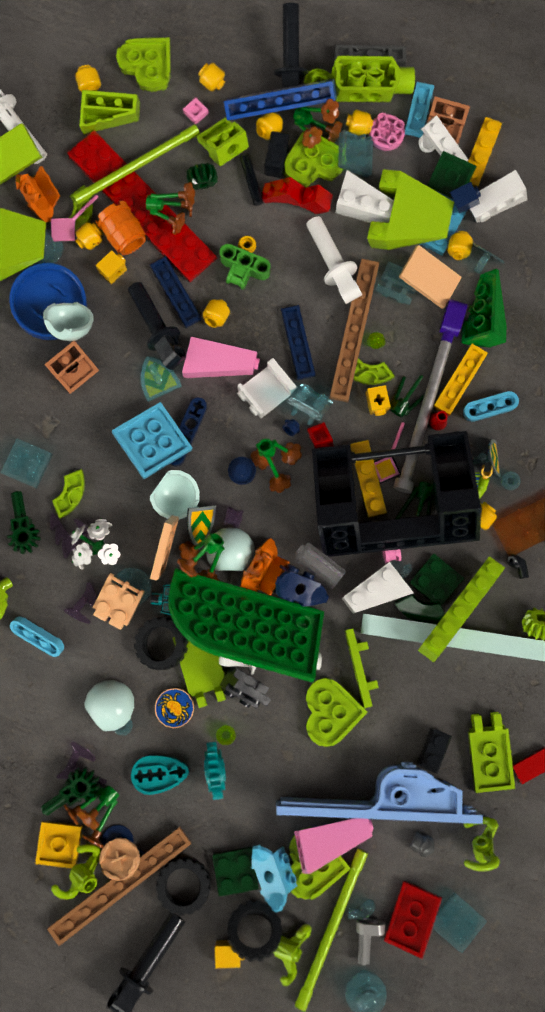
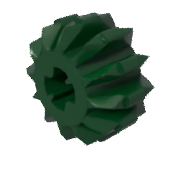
M195 164V166H191L186 171L187 182H191L195 190L208 189L218 182L217 172L213 164Z

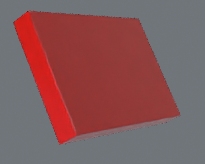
M403 881L384 941L422 959L443 897Z

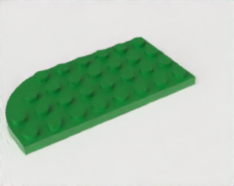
M175 568L169 588L168 605L173 622L189 642L199 649L219 657L313 683L316 676L324 611L307 606L303 607L294 602L204 576L190 577L187 573Z

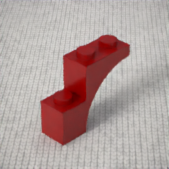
M292 177L265 183L262 193L264 203L292 204L305 208L314 214L329 212L333 194L319 184L304 187Z

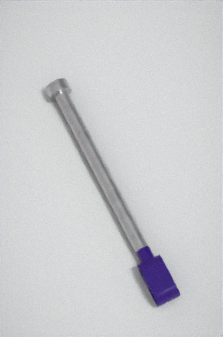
M452 299L448 301L439 332L443 333L409 447L422 445L453 338L458 337L468 304ZM419 454L406 455L401 476L396 478L393 488L404 493L412 492L414 483L411 482Z

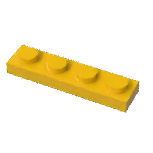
M488 117L484 119L468 161L477 166L470 180L473 187L479 186L502 126L501 122Z
M471 344L433 407L435 409L445 411L448 416L451 415L488 353Z
M369 440L350 444L351 452H355V454L371 452ZM374 460L356 461L354 465L368 518L387 514Z

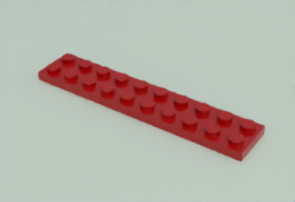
M95 130L67 153L68 157L93 183L127 164ZM135 171L101 190L116 206L121 205L119 201H126L131 209V213L138 219L144 230L145 237L166 256L169 262L189 282L194 280L217 259V256L185 223L180 233L174 235L172 233V224L159 216L150 215V210L146 209V198L151 193H156ZM164 205L163 210L158 211L169 217H177L168 205Z

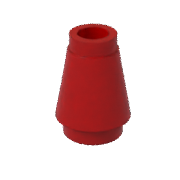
M439 411L430 416L429 425L434 430H443L447 426L448 415L445 411Z

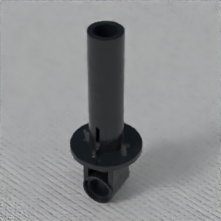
M298 3L283 4V68L274 70V75L282 78V88L300 85V77L308 74L307 69L299 67Z
M136 282L128 288V292L152 334L147 341V347L151 351L158 352L166 368L174 370L186 358V353L178 341L180 331L174 326L166 327L143 283Z
M169 913L132 971L121 967L119 972L124 978L107 1002L108 1009L113 1012H132L142 993L152 994L153 990L147 981L186 923L180 916L175 913Z

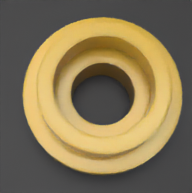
M244 236L239 240L238 247L253 253L256 250V241L250 236ZM250 244V247L245 248L244 245Z

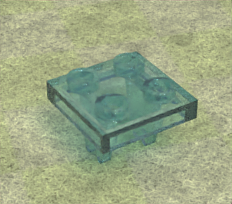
M345 130L339 133L338 167L367 178L372 175L373 157L372 137L366 138V134L358 136Z
M300 384L289 396L287 403L294 406L291 413L292 416H295L298 410L310 415L311 417L307 424L311 426L315 419L321 421L330 409L333 401L329 400V397L315 392L310 386Z
M16 439L1 474L37 489L53 454Z
M454 892L439 910L433 929L462 954L487 923V920Z

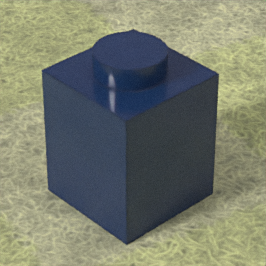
M472 182L450 192L459 214L480 204L478 199L481 197L480 191L477 186L473 187Z

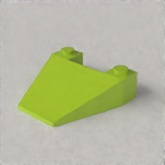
M383 169L379 184L380 191L389 198L395 199L389 223L371 221L367 237L370 247L391 250L446 239L454 201L402 171Z
M0 208V281L44 258L46 222Z

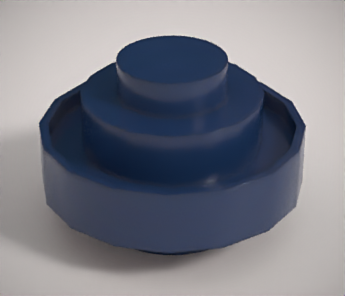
M237 457L229 464L228 475L234 483L247 485L255 478L256 467L249 458Z

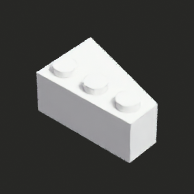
M347 170L335 213L369 223L371 221L389 223L394 200Z
M517 171L509 173L480 190L481 197L478 198L480 204L469 210L476 223L480 221L484 222L491 216L526 201V187Z
M389 562L342 597V600L354 614L413 594V591Z

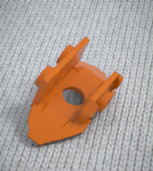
M40 166L35 177L28 174L16 175V188L23 194L28 203L27 206L42 221L46 223L51 222L54 212L53 208L60 194L44 168Z
M269 538L255 551L256 555L247 570L243 572L240 587L252 591L260 590L271 596L276 588L275 582L278 576L285 572L280 568V565L287 567L289 561L278 557L275 541Z

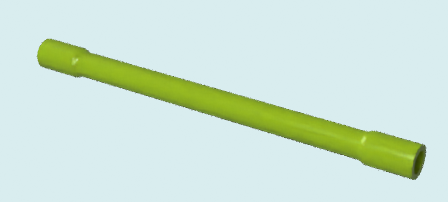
M195 124L188 127L177 136L94 184L72 195L74 202L77 205L81 204L94 194L166 152L200 134L198 127Z
M357 848L351 863V869L304 986L301 988L296 1000L295 1007L299 1010L306 1011L314 986L347 903L367 859L368 853Z

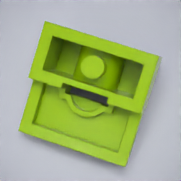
M226 117L197 136L198 142L209 152L210 158L220 167L249 148L246 131L235 121L233 123L229 120L227 121Z

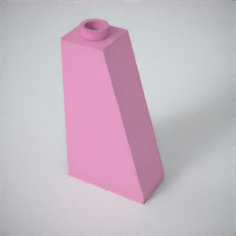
M191 337L182 374L184 378L253 375L254 369L258 370L260 358H257L256 351Z
M352 818L294 831L302 874L316 871L371 838L373 831L371 820Z

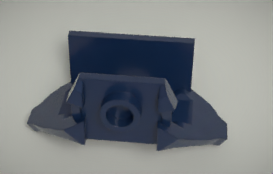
M290 564L288 567L280 565V568L285 572L278 576L275 582V594L278 597L290 602L295 600L303 607L327 602L329 595L321 583L314 579L315 575L307 571L301 573L299 572L300 569ZM301 583L304 584V591L297 594L295 592L296 586Z

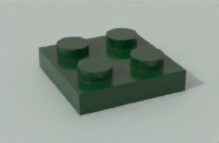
M443 151L427 186L452 198L450 192L469 183L477 166Z
M433 553L409 584L432 603L439 601L442 606L464 578Z
M252 847L212 854L219 897L259 889L255 869H252Z

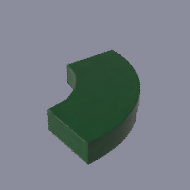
M413 594L395 602L397 608L406 617L416 622L436 624L446 614L439 601L424 603Z

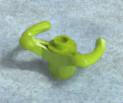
M483 817V824L487 825L483 834L476 836L472 842L475 859L480 863L467 859L464 861V866L477 871H490L498 868L500 864V859L494 854L493 838L498 829V822L494 818ZM463 823L465 828H470L474 825H480L475 823Z
M84 844L77 847L78 853L91 852L92 855L85 864L79 863L71 869L69 879L72 881V884L68 891H62L57 885L51 887V891L56 897L65 900L73 899L78 895L79 891L90 893L95 889L97 879L94 875V870L101 854V849L98 846Z
M309 924L302 925L296 932V936L291 939L281 936L278 948L273 952L275 957L283 961L288 972L287 976L280 978L283 986H289L297 975L295 962H298L301 957V944L310 937L312 928Z

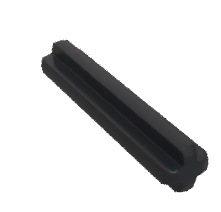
M249 154L241 155L240 162L253 205H262L263 199Z

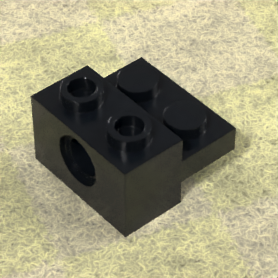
M235 666L230 667L220 683V686L225 689L223 691L224 694L232 699L234 696L240 698L239 703L247 708L253 706L257 709L260 703L267 706L271 700L265 695L269 689L266 685Z

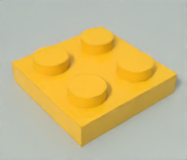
M42 821L35 864L73 868L77 865L79 854L77 847L80 845L83 826Z

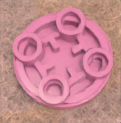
M386 113L378 114L373 120L370 134H368L372 145L383 151H391L399 147L405 135L403 120Z

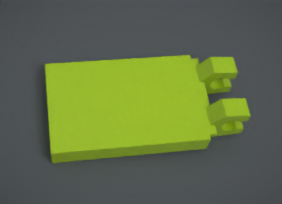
M23 123L0 137V185L43 158Z
M173 637V642H174V645L176 646L175 637ZM188 641L186 646L188 650L184 654V659L180 661V666L189 695L191 694L192 697L196 696L199 708L207 706L204 693L212 690L215 691L218 702L226 700L223 688L220 686L225 674L222 665L219 664V656L207 653Z
M490 712L492 726L483 727L481 715L471 714L472 728H469L468 740L475 793L515 789L509 729L502 725V717L499 712Z

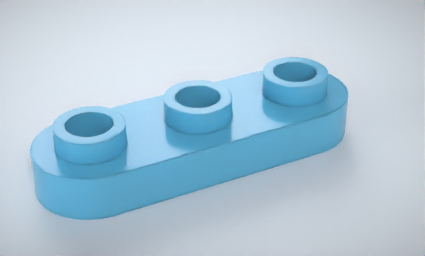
M508 391L472 401L464 407L463 415L466 420L475 422L510 412L518 406L519 398L514 392ZM505 400H509L511 404L507 405ZM487 405H491L493 410H489ZM469 410H474L475 415H471Z
M18 616L10 623V629L15 635L48 655L58 657L64 650V644L61 639L30 622L28 619Z

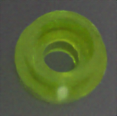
M379 332L371 333L367 338V345L373 349H379L386 343L384 335Z
M229 725L221 726L216 732V739L222 745H230L236 738L235 730ZM223 732H229L230 737L228 739L223 738Z

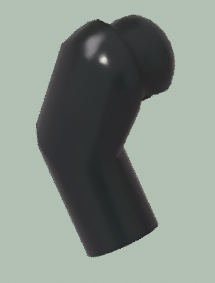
M516 554L509 555L507 563L518 570L519 579L529 578L526 560Z

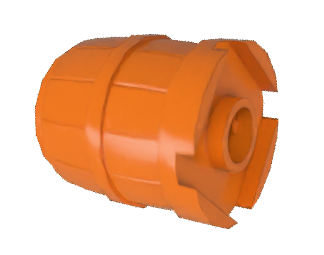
M119 201L121 205L116 206L114 203L109 205L98 215L99 221L96 220L95 222L113 248L119 254L128 255L145 243L146 235L138 219L131 213V209L126 201Z

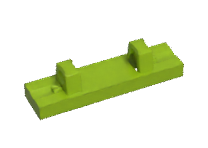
M354 629L345 630L362 705L364 708L372 707L369 690L379 688L377 680L366 681L359 651L369 649L368 642L357 644Z

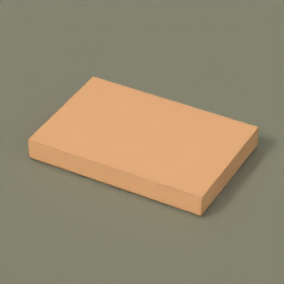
M419 245L415 247L399 275L400 279L441 309L445 308L462 278Z
M172 515L164 523L150 576L152 580L157 581L166 570L179 520L178 516Z

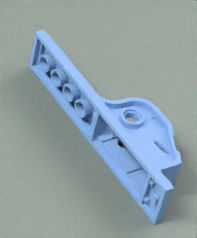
M401 762V765L385 767L377 776L375 794L370 801L280 797V800H276V815L483 824V815L477 809L472 808L470 805H462V790L445 780L440 781L434 778V776L417 767L413 762ZM435 788L436 793H432L430 789ZM401 790V795L395 798V793Z

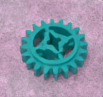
M217 741L208 742L207 751H204L206 782L209 792H212L213 800L223 799V790H226L225 763L221 749L217 747Z

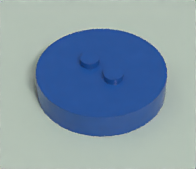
M54 263L36 264L25 269L15 279L9 296L11 312L19 326L29 335L42 340H58L47 330L44 324L43 312L47 306L53 303L78 302L87 307L86 294L78 277L66 267Z

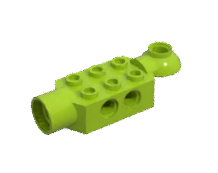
M338 56L331 73L323 69H313L305 76L304 84L334 79L337 102H391L394 94L413 93L415 69L414 67H399L393 56Z

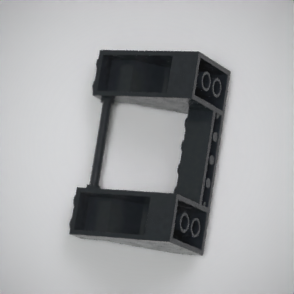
M467 431L428 435V443L424 444L425 446L355 454V452H351L350 445L312 449L317 526L323 554L327 557L480 541L482 508ZM423 453L429 455L436 515L359 523L353 464L356 461Z

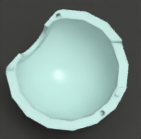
M78 302L53 303L47 306L43 312L44 324L47 330L57 339L64 341H76L83 338L93 324V314L90 309Z
M170 470L150 495V501L160 516L169 519L174 515L178 516L180 520L189 516L190 508L197 507L200 491L196 481L189 474L180 470Z
M234 527L222 528L215 534L221 536L224 541L222 546L225 549L221 553L214 570L246 571L256 553L254 542L250 536L243 530ZM206 552L207 561L211 566L216 553L209 554Z
M106 680L93 686L86 696L84 706L100 729L103 731H115L123 727L131 719L134 709V696L131 689L124 683L116 680Z

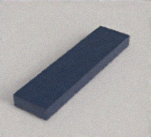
M166 256L150 264V268L185 328L201 321L202 318Z
M296 305L282 308L281 314L297 381L315 377L316 374L300 307Z

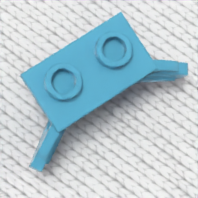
M260 845L253 846L252 869H255L261 886L260 893L274 912L282 911L287 900V894L297 887L296 876L292 872L289 856L285 852L284 846L275 852H271Z

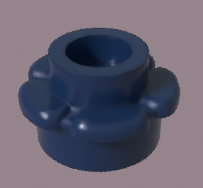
M286 419L284 421L285 424L282 428L286 434L294 436L300 432V425L296 420Z

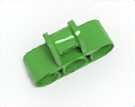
M224 244L220 248L221 263L231 268L226 283L235 284L244 290L250 277L263 281L270 276V262L266 258L231 244ZM226 253L232 254L230 258L224 257ZM248 260L249 263L244 265L241 264V261ZM265 267L267 270L261 272L258 268Z

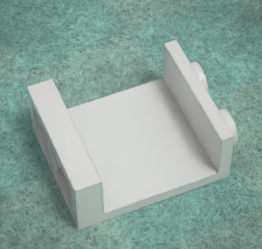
M272 358L267 362V367L244 385L241 383L237 385L239 391L237 394L243 402L247 401L250 404L249 409L255 416L258 415L260 418H263L294 394L297 386Z

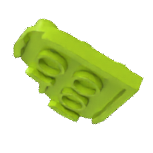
M170 38L129 39L125 41V44L120 49L118 47L116 53L118 66L123 74L135 76L141 90L155 92L165 90L168 87L171 76Z
M303 131L285 160V176L287 178L292 177L304 187H308L317 178L333 181L343 172L346 160L343 150L337 144L329 142L328 139L322 136L321 142L309 149L302 144Z
M319 679L312 683L307 690V706L312 713L307 719L306 729L311 740L319 746L329 747L339 743L368 713L339 683L332 679Z
M295 834L291 838L289 849L293 863L290 866L296 876L297 887L291 893L297 898L315 899L351 869L343 857L339 856L312 873L302 874Z

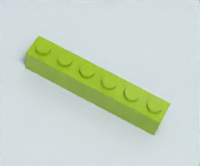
M489 556L418 651L434 663L504 571L505 567Z

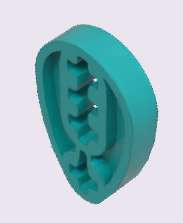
M147 755L140 758L134 764L131 771V780L139 792L146 795L158 794L174 788L185 780L189 775V767L177 758L165 755ZM178 766H181L186 772L182 774V777H179L178 773H170V771L177 770ZM158 768L166 772L162 779H159V776H154L152 780L149 777H144L140 781L139 778L135 777L139 770L142 771V774L148 773L149 769H151L152 773H156Z

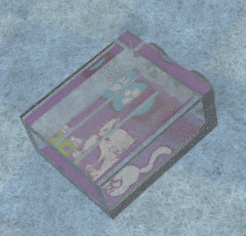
M309 542L306 546L302 544L296 551L295 556L297 558L295 562L315 575L317 579L330 589L335 587L346 572V570Z

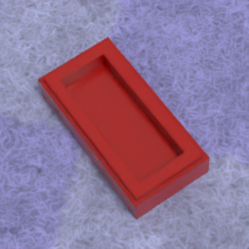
M545 747L513 764V771L520 784L523 785L545 772Z

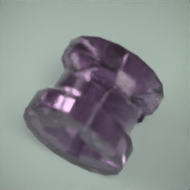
M229 506L224 525L230 524L239 529L244 511L233 510Z

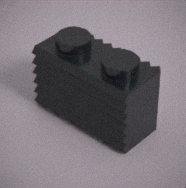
M271 132L264 163V174L266 176L282 178L289 146L288 134Z
M429 728V735L425 739L426 742L422 747L421 754H419L420 757L418 758L417 765L438 774L452 736L437 729Z

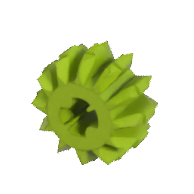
M536 608L527 610L522 619L523 632L528 633V637L533 636L536 640L538 638H541L543 641L545 640V611L542 608L540 610Z

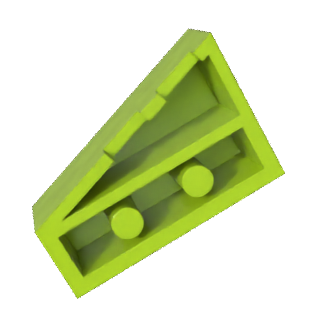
M82 90L79 127L83 134L91 133L93 130L100 131L139 121L140 101L138 95Z

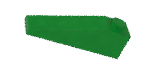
M496 268L480 275L474 292L476 297L473 306L469 307L468 312L470 314L468 320L464 321L462 327V344L464 345L474 344L490 348L506 343L507 325L499 270Z

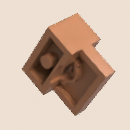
M435 96L427 123L433 117L438 116L455 142L459 144L470 106Z
M76 341L71 342L44 364L69 394L99 371ZM79 363L77 367H75L71 372L68 373L70 369H72L75 365Z

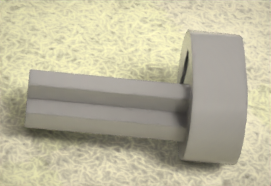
M360 918L356 921V932L359 934L358 963L364 966L370 964L371 936H382L385 933V922L379 919Z

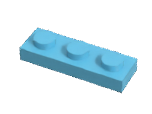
M421 82L416 83L405 129L406 135L419 138L423 135L421 128L426 123L434 85Z

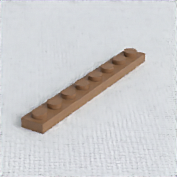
M361 259L356 283L362 296L351 302L330 399L347 403L349 401L379 262Z
M179 826L140 856L138 869L131 877L121 881L110 879L49 926L47 930L57 945L63 944L191 845L192 842L183 829Z

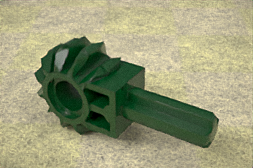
M15 491L11 493L15 519L10 520V531L13 534L7 535V538L11 539L8 545L10 547L14 546L13 551L15 552L20 550L21 554H25L27 550L29 553H32V546L35 548L39 547L35 542L41 541V537L36 536L40 533V530L35 529L32 519L26 516L22 492ZM27 533L28 539L25 542H21V536Z
M87 766L83 770L79 767L76 768L75 772L69 773V779L65 781V784L59 791L60 793L41 806L42 813L48 816L65 803L71 806L77 801L78 803L81 802L82 799L86 802L89 801L91 797L96 796V790L100 788V784L97 783L99 776H93L94 770L88 772ZM79 782H84L87 787H82Z

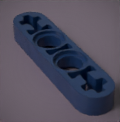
M199 397L194 398L190 402L179 427L183 435L188 437L190 445H192L207 411L205 400ZM201 403L203 409H199L197 412V416L200 417L197 418L195 415L190 414V412L194 414L196 411L194 405ZM194 419L196 426L190 429L186 427V421ZM187 454L180 457V460L170 463V465L174 467L181 466Z

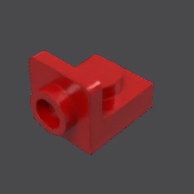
M325 422L307 429L315 449L334 446L333 439Z

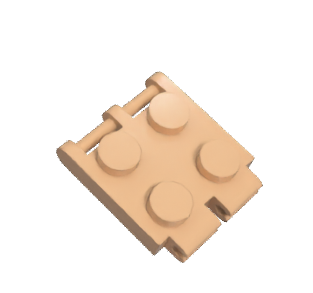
M110 573L92 607L96 609L93 615L103 621H107L108 617H111L108 624L121 630L124 625H129L145 591L129 585V582H123ZM113 580L122 585L123 587H120L111 581ZM127 588L137 593L138 596L128 591Z

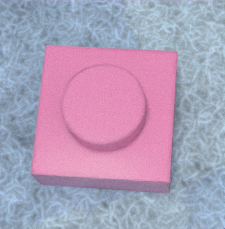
M197 98L193 99L183 108V113L195 125L209 114L208 109Z

